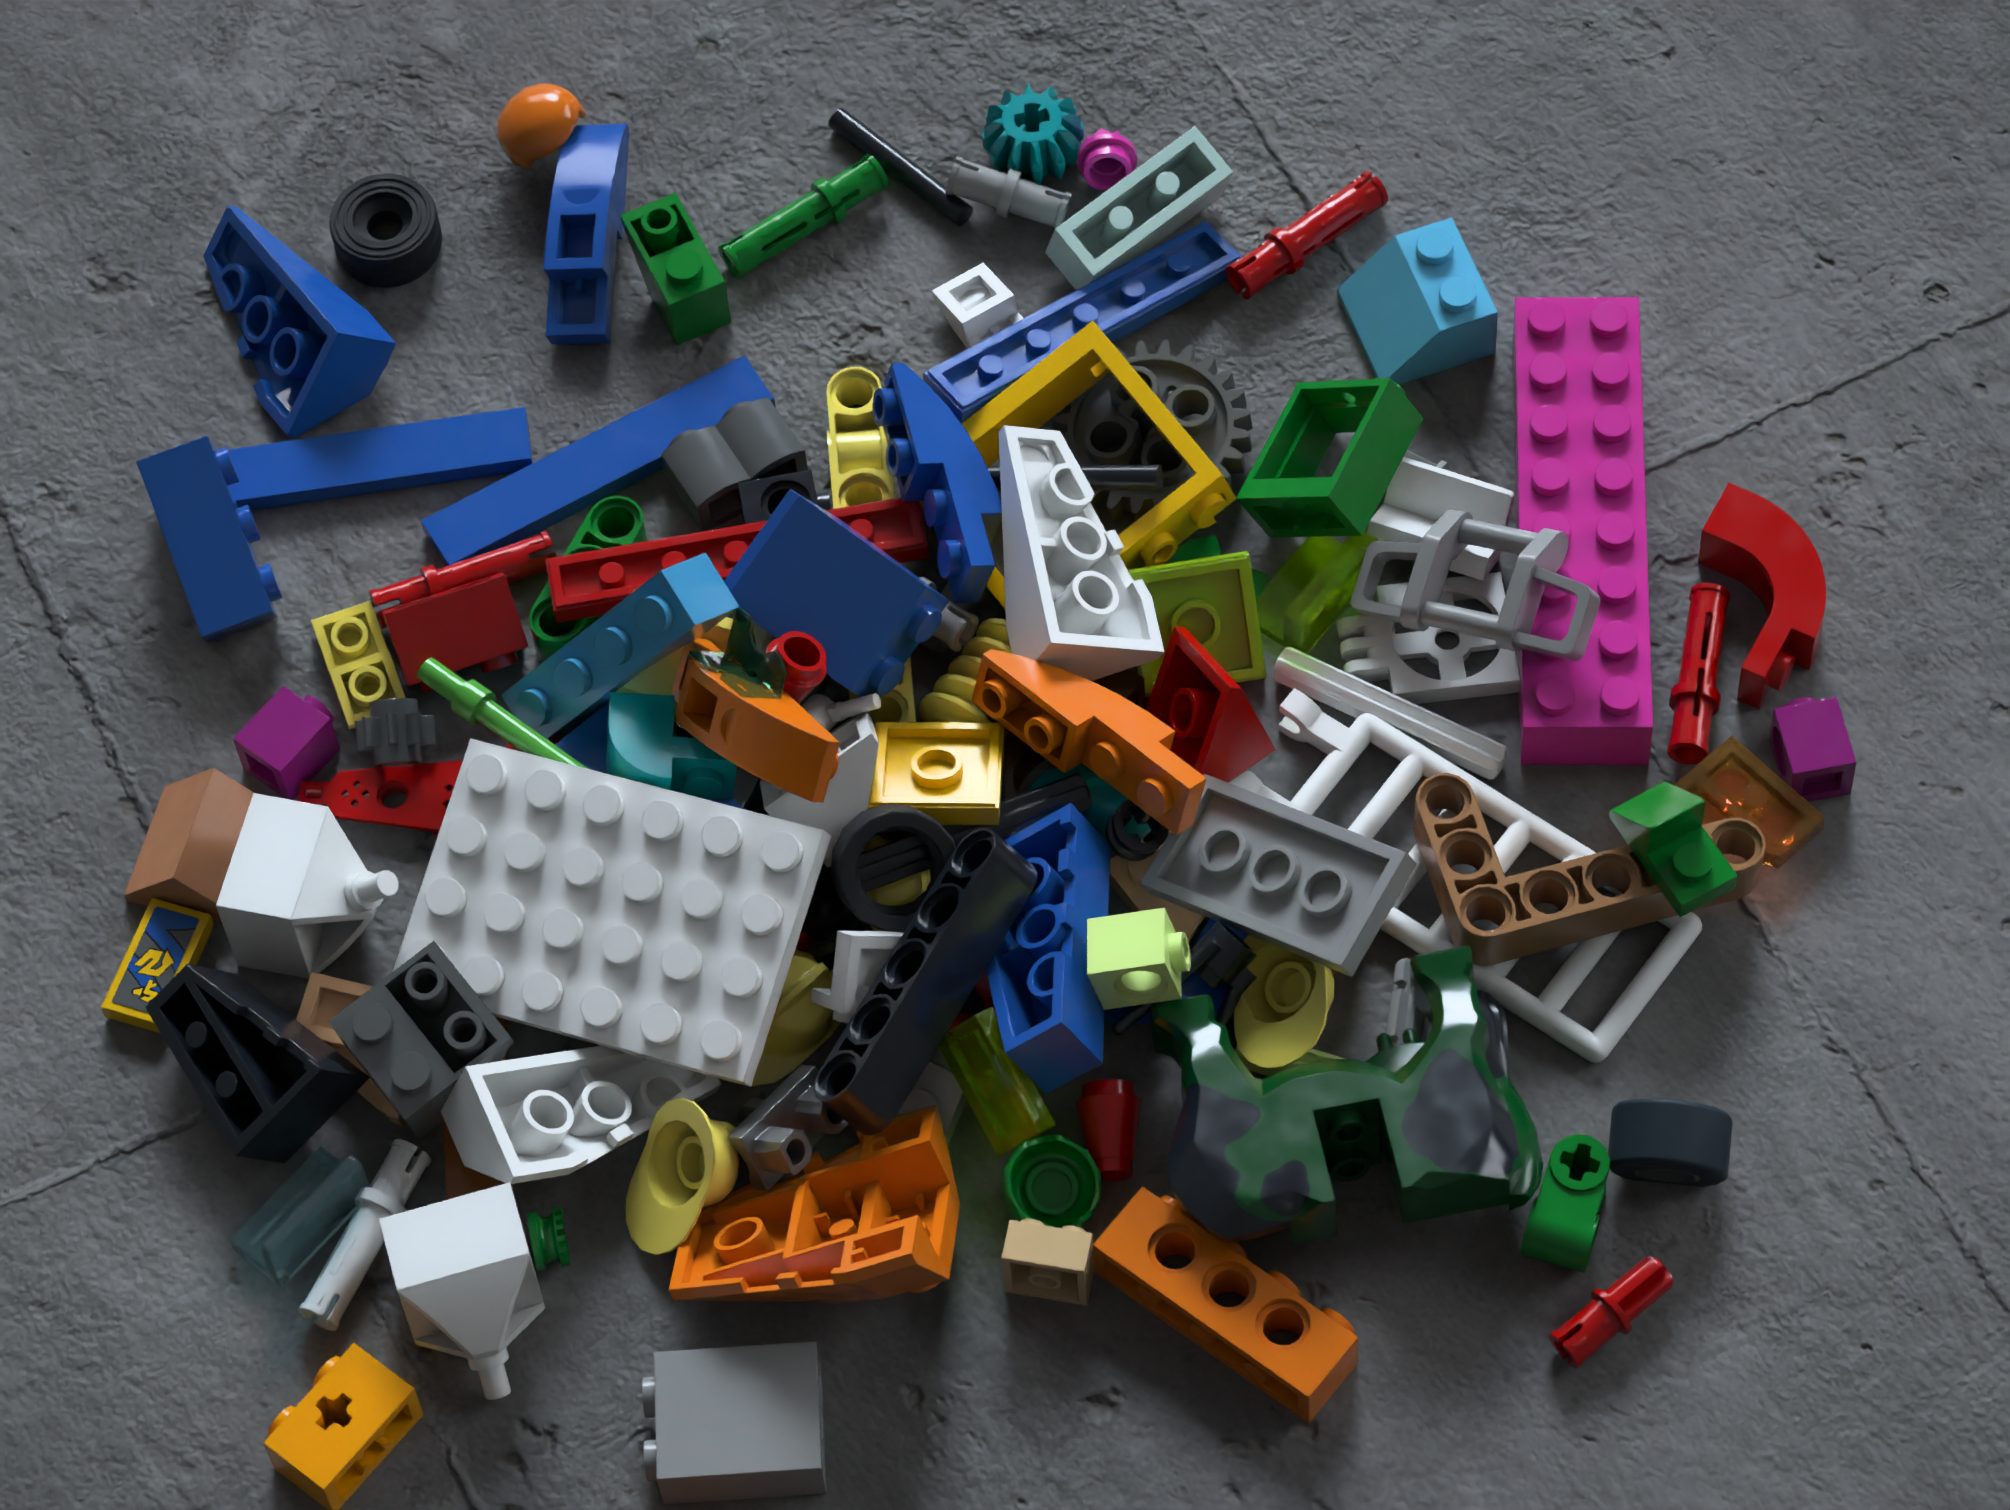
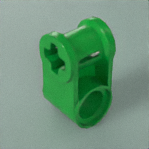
M1575 1134L1563 1138L1555 1145L1548 1161L1538 1197L1535 1196L1521 1242L1520 1255L1585 1273L1601 1215L1599 1213L1605 1196L1606 1181L1610 1168V1158L1607 1149L1599 1140L1588 1135ZM1574 1169L1585 1171L1582 1181L1569 1178L1573 1174Z

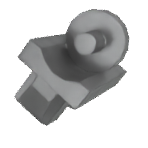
M801 1065L767 1099H750L738 1111L740 1125L727 1137L732 1147L746 1162L749 1170V1181L754 1190L768 1191L784 1174L797 1175L811 1161L812 1147L826 1133L838 1134L849 1124L815 1097L814 1083L818 1075L815 1066Z

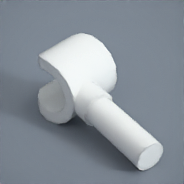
M873 693L845 702L839 701L834 703L822 694H814L801 707L829 732L837 722L845 720L847 717L879 709L881 707V699L877 693Z

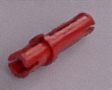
M1365 171L1358 178L1350 182L1349 185L1328 197L1292 224L1283 229L1276 227L1264 236L1265 242L1225 268V274L1230 286L1237 294L1241 293L1243 299H1250L1267 284L1283 274L1293 275L1304 266V260L1312 253L1327 245L1356 225L1361 219L1388 203L1387 191L1382 182L1376 176L1372 178L1371 172Z
M543 531L539 535L437 570L432 564L421 568V575L379 589L369 590L373 608L395 600L399 601L398 605L375 613L382 629L386 628L382 611L498 573L505 574L509 584L546 572L545 559L557 557L556 552L530 559L529 555L553 546L547 531Z
M1707 582L1694 585L1689 594L1690 605L1683 641L1679 680L1671 688L1669 706L1674 711L1667 755L1675 762L1687 765L1700 764L1707 760L1712 716L1718 713L1721 702V694L1716 689L1730 593L1721 585ZM1704 632H1705L1703 653H1702V659H1701V658H1700V655H1701L1703 634H1704ZM1697 689L1696 703L1693 711L1694 697Z

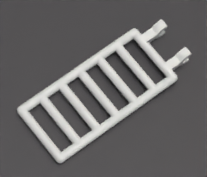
M1296 688L1290 692L1279 706V712L1285 715L1279 723V731L1296 741L1308 742L1327 754L1326 758L1291 801L1263 785L1261 780L1249 769L1229 782L1240 788L1313 815L1369 743H1372L1401 761V763L1348 828L1350 831L1373 839L1422 776L1428 778L1438 773H1451L1460 776L1469 783L1481 812L1508 828L1494 845L1504 874L1529 842L1562 862L1596 853L1371 713H1364L1348 728L1322 712L1320 707L1311 698ZM1443 809L1437 817L1447 819L1455 817L1457 814L1451 810ZM1416 843L1408 855L1417 865L1380 929L1419 954L1455 948L1451 943L1452 938L1443 913L1428 929L1398 910V907L1427 872L1418 844ZM1609 886L1603 887L1611 893L1615 894V897H1618L1623 894L1616 888ZM1539 903L1533 906L1536 910L1545 914H1554L1558 907L1549 903ZM1693 912L1682 917L1677 915L1658 920V922L1671 930L1593 1033L1560 1011L1621 931L1581 941L1538 998L1505 978L1520 958L1487 966L1473 964L1474 984L1477 991L1488 992L1502 1007L1589 1062L1599 1063L1606 1059L1702 930V922Z

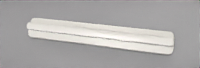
M1286 647L1275 663L1273 673L1275 681L1292 689L1296 688L1305 695L1352 717L1358 718L1364 713H1371L1446 760L1486 779H1495L1505 764L1507 756L1505 745L1297 649Z

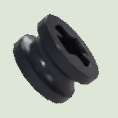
M1128 799L1122 802L1108 818L1105 833L1106 840L1111 845L1110 848L1118 856L1129 861H1142L1152 856L1162 846L1169 834V830ZM1130 815L1134 816L1137 824L1148 823L1151 831L1143 839L1144 843L1141 842L1138 834L1126 833L1124 826L1132 819Z

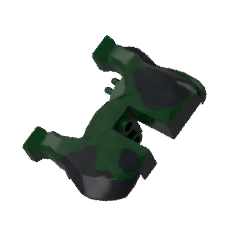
M1463 946L1415 955L1410 960L1411 995L1414 1005L1430 1021V1034L1426 1042L1419 1043L1416 1031L1407 1028L1402 1033L1404 1044L1393 1047L1390 1036L1386 1033H1381L1376 1039L1379 1052L1365 1062L1359 1059H1321L1281 1071L1263 1080L1257 1079L1248 1071L1230 1045L1227 1028L1215 1021L1212 998L1209 995L1204 994L1152 1005L1150 1007L1151 1028L1155 1052L1172 1057L1181 1068L1182 1074L1181 1095L1183 1107L1175 1126L1166 1170L1172 1194L1183 1209L1207 1232L1226 1242L1259 1238L1289 1227L1291 1245L1337 1236L1336 1205L1329 1173H1331L1334 1179L1339 1181H1351L1364 1176L1369 1171L1370 1165L1381 1164L1380 1137L1403 1224L1509 1204V1211L1525 1205L1541 1184L1543 1160L1537 1130L1522 1098L1507 1074L1508 1032L1506 1014L1500 1003L1491 994L1482 990L1477 992L1476 985L1474 984L1471 947Z

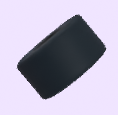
M1635 1098L1621 1101L1612 1108L1608 1148L1610 1158L1609 1169L1612 1173L1630 1180L1697 1187L1718 1185L1728 1177L1732 1119L1726 1111L1698 1102L1664 1098Z

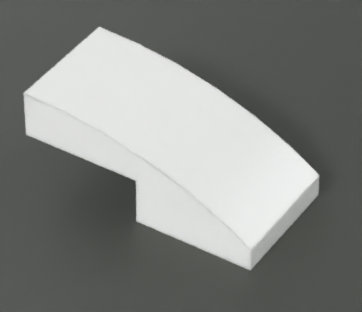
M984 263L932 290L935 302L967 349L1024 319L1018 313L1014 294Z

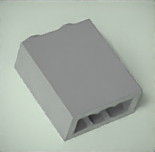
M816 1341L654 1352V1377H643L644 1416L645 1418H655L656 1440H644V1468L646 1481L658 1482L664 1505L827 1494L822 1369Z

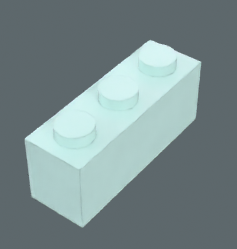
M1194 126L1055 228L1045 253L1075 290H1078L1146 253L1220 198L1233 171L1197 127Z

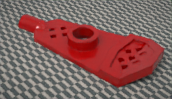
M463 760L339 771L330 782L301 781L298 801L328 806L335 819L430 831L434 835H438L447 810L446 806L449 804ZM399 792L406 795L405 802L399 807L387 808L383 805L385 798L392 793Z

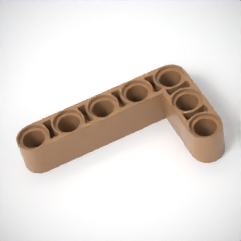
M1438 773L1426 778L1418 788L1413 823L1414 836L1455 948L1471 947L1472 961L1475 965H1494L1678 915L1629 845L1505 877L1475 794L1469 783L1458 775ZM1436 809H1447L1457 814V816L1443 819L1434 816L1430 812ZM1726 818L1702 825L1722 854L1733 853L1740 855L1746 862L1740 864L1728 862L1738 875L1735 889L1693 911L1740 899L1749 895L1756 888L1761 873L1766 842L1760 828L1754 823L1742 818ZM1456 864H1467L1473 866L1478 871L1472 874H1460L1450 867ZM1609 886L1618 889L1623 894L1618 897H1607L1601 895L1596 889ZM1539 903H1549L1555 905L1561 911L1554 914H1545L1539 912L1533 906ZM1485 919L1494 922L1499 927L1494 930L1483 931L1475 928L1470 923Z

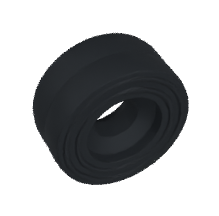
M385 173L362 178L348 186L339 195L331 211L329 227L337 258L344 270L363 284L382 288L405 285L424 275L433 266L439 255L442 244V231L435 202L421 184L409 177ZM383 221H394L402 226L400 233L389 240H378L370 235L372 228Z

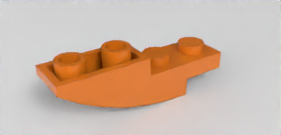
M698 638L683 646L671 695H674V700L678 703L674 720L697 740L740 768L808 801L823 803L829 780L834 777L838 768V747L840 742L785 691L761 689L709 639Z
M990 649L982 655L972 702L986 714L1001 723V725L1063 773H1066L1080 763L1084 764L1177 836L1193 826L1207 778L1170 751L1175 730L1119 694L1059 667Z

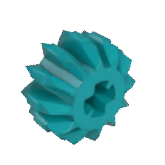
M1027 83L1023 95L1020 96L1004 90L1001 105L988 106V112L985 116L986 125L984 126V131H982L983 148L986 149V154H989L990 164L994 170L1009 172L1010 169L1022 172L1021 179L1025 176L1031 177L1034 183L1040 185L1043 176L1047 174L1062 181L1063 174L1066 171L1065 165H1077V153L1081 140L1084 139L1083 122L1080 121V116L1076 115V107L1072 99L1064 98L1058 100V94L1053 86L1038 94Z

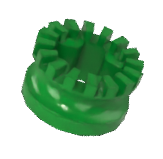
M552 1208V1213L547 1217L539 1216L537 1211L528 1212L530 1239L537 1271L546 1270L547 1264L552 1261L559 1262L562 1267L571 1266L568 1241H565L567 1232H564L566 1229L562 1208Z

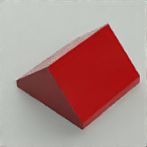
M1174 626L1146 711L1176 731L1170 751L1200 774L1204 775L1205 773L1229 783L1276 749L1242 688L1186 627Z

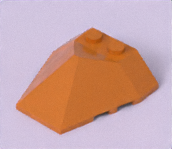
M936 1105L897 1116L890 1125L874 1135H863L859 1131L856 1132L860 1144L825 1161L822 1160L819 1151L812 1153L811 1161L803 1168L804 1171L773 1185L768 1191L754 1190L750 1183L728 1194L721 1202L703 1207L687 1239L678 1246L668 1289L673 1300L848 1303L889 1298L909 1291L921 1293L934 1288L942 1281L949 1280L960 1201L942 1119Z

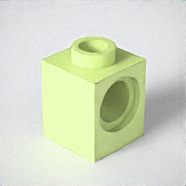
M1165 908L1087 919V975L1104 1010L1181 999V972L1190 971V948L1185 932L1176 933Z

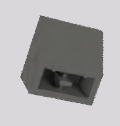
M435 941L431 942L328 1021L345 1047L419 1141L445 1123L441 1110L465 1066L501 1061L514 1042Z

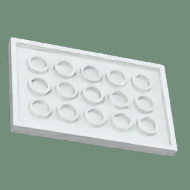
M470 738L393 971L431 942L435 941L496 1017L751 1087L831 836L822 829Z

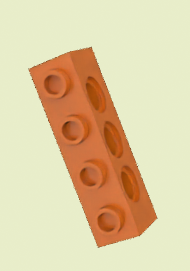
M1142 1186L1093 1244L1096 1274L1308 1424L1358 1364V1336L1355 1335L1353 1326L1346 1318L1330 1308L1325 1307L1320 1311L1301 1297L1299 1289L1289 1278L1276 1270H1269L1266 1273L1247 1260L1245 1251L1236 1241L1226 1242L1194 1223V1219L1183 1209L1180 1203L1170 1196L1163 1195L1159 1198ZM1175 1254L1183 1255L1192 1261L1181 1269H1169L1160 1264L1162 1259ZM1224 1292H1235L1245 1298L1241 1304L1234 1307H1224L1213 1301L1217 1295ZM1286 1329L1296 1333L1300 1338L1289 1345H1277L1268 1340L1267 1336L1276 1330Z

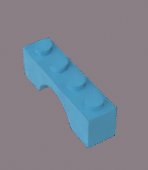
M705 552L659 571L501 694L515 717L551 742L569 734L609 702L610 692H617L631 679L659 660L700 638L738 609L739 605Z

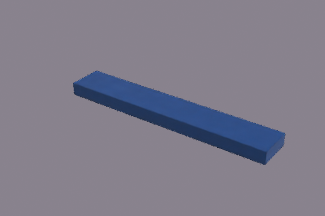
M1204 221L923 373V380L944 401L962 424L1091 321H1094L1108 339L1114 343L1227 281L1225 268L1242 256Z
M744 355L422 519L423 531L445 566L514 544L663 469L661 453L668 448L670 442L680 433L691 429L699 430L715 426L722 419L725 412L737 403L744 401L752 402L768 397L775 406V399Z
M525 407L228 449L240 481L231 485L238 507L248 505L250 510L513 473L533 463L529 424Z

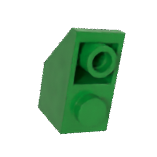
M676 192L620 215L622 225L651 300L676 346L732 323L725 281Z

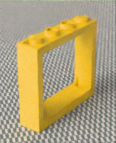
M1091 321L964 421L962 426L969 434L986 466H991L1000 459L999 431L1004 425L1038 429L1110 372L1195 474L1118 535L1124 546L1119 555L1127 570L1161 565L1168 561L1176 552L1178 545L1196 530L1207 528L1216 523L1214 516L1237 498L1223 474L1097 324ZM919 501L920 506L923 509L924 501ZM994 567L986 588L1005 611L1004 577Z

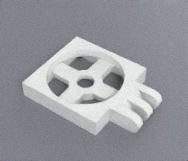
M1501 572L1488 573L1483 581L1469 576L1446 578L1439 603L1454 606V601L1477 599L1485 604L1492 611V614L1500 615L1505 599ZM1408 582L1377 586L1376 602L1401 606ZM1365 615L1348 616L1337 621L1338 636L1344 640L1340 644L1341 657L1343 660L1349 661L1343 666L1344 672L1366 682L1389 680L1392 694L1414 704L1519 692L1520 678L1515 651L1498 648L1495 640L1453 632L1458 636L1460 642L1454 649L1444 650L1436 645L1435 638L1439 633L1449 630L1429 627L1425 631L1395 634V622L1367 617ZM1499 649L1495 659L1485 669L1473 676L1466 677L1464 661L1471 652ZM1426 657L1430 662L1438 666L1440 680L1419 674L1411 669L1403 660Z

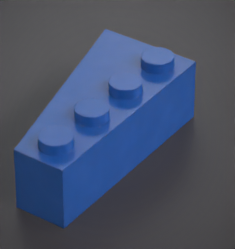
M1072 803L1004 840L1035 867L1037 880L1032 893L986 967L1005 1054L1046 1094L1103 1064L1105 1010L1087 975V919L1108 916L1111 845Z

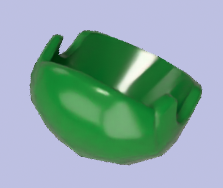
M1054 1134L1025 1140L1014 1150L1001 1172V1199L1011 1219L1015 1221L1035 1219L1042 1222L1045 1226L1062 1228L1063 1226L1070 1225L1081 1228L1091 1219L1100 1202L1101 1172L1087 1149L1061 1135Z

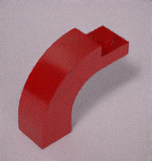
M1728 482L1702 529L1698 563L1746 585L1758 596L1766 610L1768 619L1741 667L1737 700L1760 709L1771 688L1778 691L1784 688L1794 664L1808 670L1811 669L1820 643L1826 604V581L1818 553L1803 529L1775 504L1753 492Z

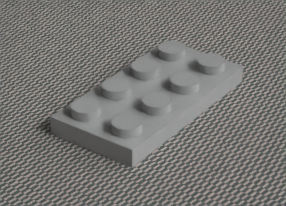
M1204 773L1203 776L1207 779L1193 826L1177 836L1170 831L1140 884L1151 895L1214 921L1219 920L1231 928L1352 977L1417 863L1407 852Z

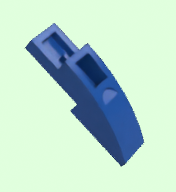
M627 124L576 125L566 143L561 147L549 208L543 268L549 278L545 336L551 344L610 343L616 243L617 240L623 239V225L620 215L624 214L630 129Z
M892 363L882 388L876 389L873 396V417L877 426H883L887 441L886 464L888 472L891 476H896L903 501H924L925 521L929 527H934L939 545L937 553L939 573L942 578H948L954 603H978L995 567L990 545L1002 521L1001 500L997 488L981 454L950 408L906 364Z

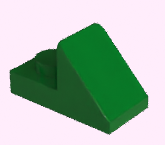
M1663 782L1609 811V818L1679 917H1682L1735 889L1738 875L1702 826L1706 806L1704 800L1668 782Z

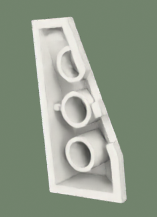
M1004 425L999 431L1006 630L1011 653L1059 667L1090 681L1159 659L1164 653V647L1152 596L1142 579L1133 581L1119 555L1124 546L1115 530L1106 532L1090 502L1094 496V491L1060 431Z
M595 1046L465 1066L441 1113L464 1166L502 1182L515 1184L569 1175L649 1130L656 1113L666 1102L677 1098H684L698 1103L717 1092L721 1083L719 1078L608 1047Z

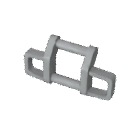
M1449 509L1426 532L1421 543L1375 541L1371 543L1366 550L1351 597V606L1367 617L1398 622L1405 628L1425 631L1429 627H1435L1495 640L1498 648L1516 652L1525 649L1562 659L1578 661L1585 654L1600 606V596L1587 585L1556 574L1564 563L1569 547L1568 537L1565 532L1544 528L1539 533L1473 520L1469 512ZM1468 544L1519 555L1500 615L1439 603L1451 562L1459 556ZM1393 559L1415 560L1401 606L1374 602V595L1384 565ZM1545 585L1577 597V605L1568 633L1560 641L1530 635Z

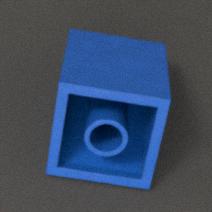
M792 489L787 492L724 580V583L739 605L737 610L774 637L780 638L787 632L798 631L815 638L826 652V674L860 697L877 693L881 697L897 686L904 674L905 662L919 643L925 642L935 633L941 623V612L949 602L947 598L842 520Z

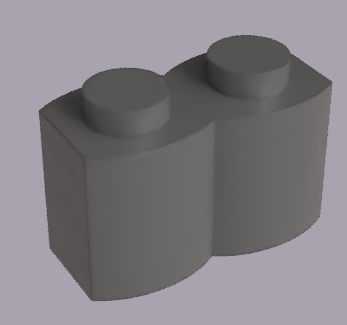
M768 397L752 402L744 401L735 404L725 412L722 419L715 426L684 431L677 435L670 442L668 448L661 453L666 479L701 530L721 525L742 513L738 488L739 482L808 470L804 448Z

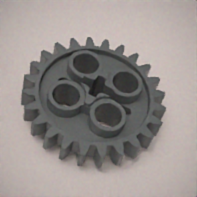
M1168 340L1162 341L1157 354H1148L1144 342L1138 341L1135 348V356L1129 358L1116 347L1163 404L1167 393L1173 391L1164 405L1223 474L1231 490H1233L1231 477L1228 472H1245L1246 468L1242 453L1252 451L1251 436L1248 431L1253 429L1250 410L1245 409L1247 407L1245 392L1243 388L1234 389L1235 384L1232 371L1229 369L1217 374L1216 360L1213 355L1205 357L1196 364L1194 348L1189 344L1181 351L1178 357L1171 355ZM1109 372L1062 409V413L1053 416L1052 424L1054 430L1060 431L1079 465H1178L1172 471L1163 472L1161 490L1094 491V496L1090 503L1095 511L1107 503L1110 522L1116 523L1125 511L1132 512L1135 522L1195 474L1136 403L1126 402L1131 397ZM1192 414L1203 415V417L1195 421L1182 420L1184 417ZM1107 446H1122V448L1115 452H1100Z

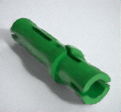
M870 154L865 155L862 160L828 181L825 178H819L811 183L810 192L776 213L771 214L729 242L719 245V254L731 274L735 278L737 277V279L743 278L749 271L783 250L790 248L793 244L827 223L839 224L847 218L848 210L877 192L887 189L889 187L888 178L875 157L870 156Z

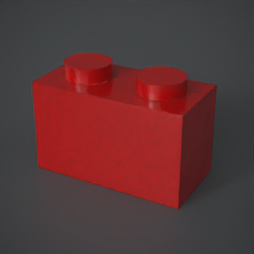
M503 573L485 577L382 611L404 681L407 686L420 683L423 693L433 691L432 688L417 678L419 668L429 658H434L455 674L457 670L478 663L482 673H486L517 663L518 658L515 651L529 647L506 576Z

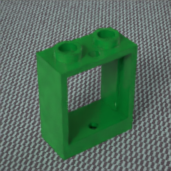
M1391 378L1298 382L1236 500L1270 538L1362 536L1423 420V416L1408 400L1404 389ZM1355 432L1333 476L1313 477L1336 433Z

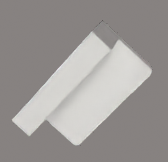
M1403 457L1387 488L1383 505L1369 522L1364 543L1368 545L1375 541L1421 543L1426 532L1449 509L1469 512L1473 520L1507 527L1515 495L1511 490ZM1468 544L1459 556L1452 560L1449 570L1483 581L1499 560L1501 551Z

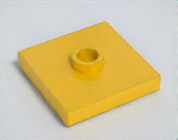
M876 722L875 731L879 746L868 809L881 804L909 805L930 815L941 825H999L1005 748V727L1001 723Z

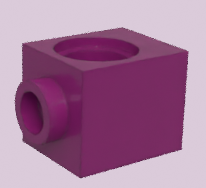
M1803 697L1792 700L1783 707L1774 708L1769 742L1788 806L1851 794L1857 762L1837 697L1821 700Z

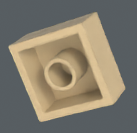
M1035 1219L1009 1220L1001 1256L1005 1292L1087 1306L1095 1271L1093 1234L1087 1233L1084 1229L1077 1226L1068 1225L1057 1228L1045 1226L1042 1222Z

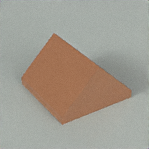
M215 768L166 785L126 888L125 900L148 906L151 898L210 914L213 920L221 921L216 903L254 792Z

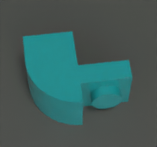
M610 692L606 739L607 774L706 800L714 798L734 799L737 765L717 754L696 738L673 737L674 695Z

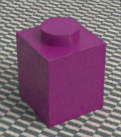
M282 686L233 738L243 770L283 798L293 800L299 794L300 782L311 781L340 750L332 724L335 721L333 714L315 697L307 695L302 699L285 686Z

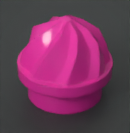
M1101 128L1095 134L1087 136L1077 153V166L1090 186L1098 190L1107 191L1136 169V149L1128 139L1121 136L1118 130L1109 132Z

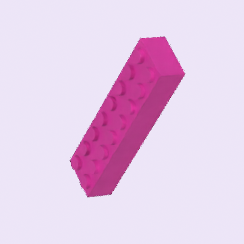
M1515 297L1512 347L1516 529L1539 533L1542 529L1548 528L1565 532L1568 537L1569 547L1564 563L1556 574L1583 583L1600 596V606L1585 654L1580 660L1571 661L1525 649L1518 652L1520 678V765H1649L1653 733L1639 297ZM1545 585L1530 635L1556 641L1564 639L1568 633L1577 605V597Z

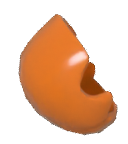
M542 83L525 87L509 99L499 115L497 138L501 148L514 166L522 165L524 168H530L533 160L548 156L565 144L577 125L578 117L583 119L586 112L579 100L561 86Z

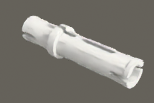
M395 1139L392 1142L391 1149L369 1187H362L355 1198L358 1208L306 1300L298 1309L299 1313L306 1319H310L312 1314L317 1315L312 1323L323 1329L337 1330L341 1317L384 1243L379 1219L407 1211L404 1205L423 1171L431 1162V1157L425 1151H420L417 1157L413 1154L418 1147L408 1141Z

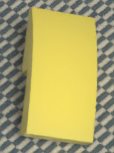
M371 600L311 620L349 730L356 728L355 721L362 720V717H371L370 702L383 699L406 698Z

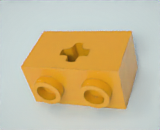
M353 1343L341 1357H332L320 1368L314 1378L313 1388L296 1407L289 1406L278 1414L272 1422L267 1433V1439L263 1444L276 1471L327 1510H339L424 1414L415 1388L357 1344Z

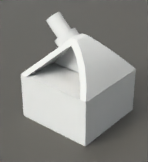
M253 793L216 903V908L238 966L309 979L311 972L320 973L349 948L372 921L376 909L382 903L383 898L392 896L397 892L399 883L396 875L389 870L375 874L367 871L328 806Z
M510 1182L379 1219L396 1289L415 1344L467 1358L470 1369L478 1371L486 1399L494 1400L508 1395L511 1392L504 1366V1362L509 1358L506 1347L545 1309Z

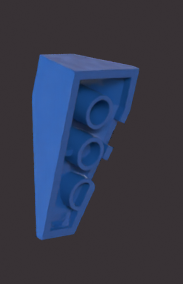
M228 205L203 257L224 311L234 312L243 336L236 342L241 356L245 359H251L257 371L259 380L253 387L259 403L287 436L298 437L371 395L381 373L388 365L390 356L397 343L369 311L242 210Z

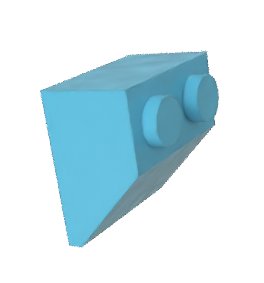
M1452 217L1395 235L1337 288V296L1375 378H1391L1400 385L1496 353L1498 311Z

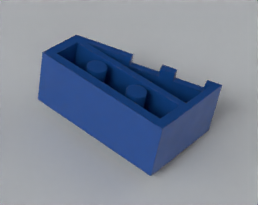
M208 435L136 461L201 637L209 643L277 618L273 602L282 599L283 596L271 564L259 566L251 543L261 540L249 506L246 505L239 508L231 485L240 481L227 447L217 450Z

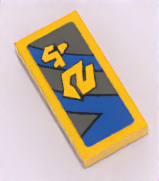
M151 898L102 1003L101 1009L104 1016L160 1033L145 1007L186 964L196 966L214 927L211 915Z

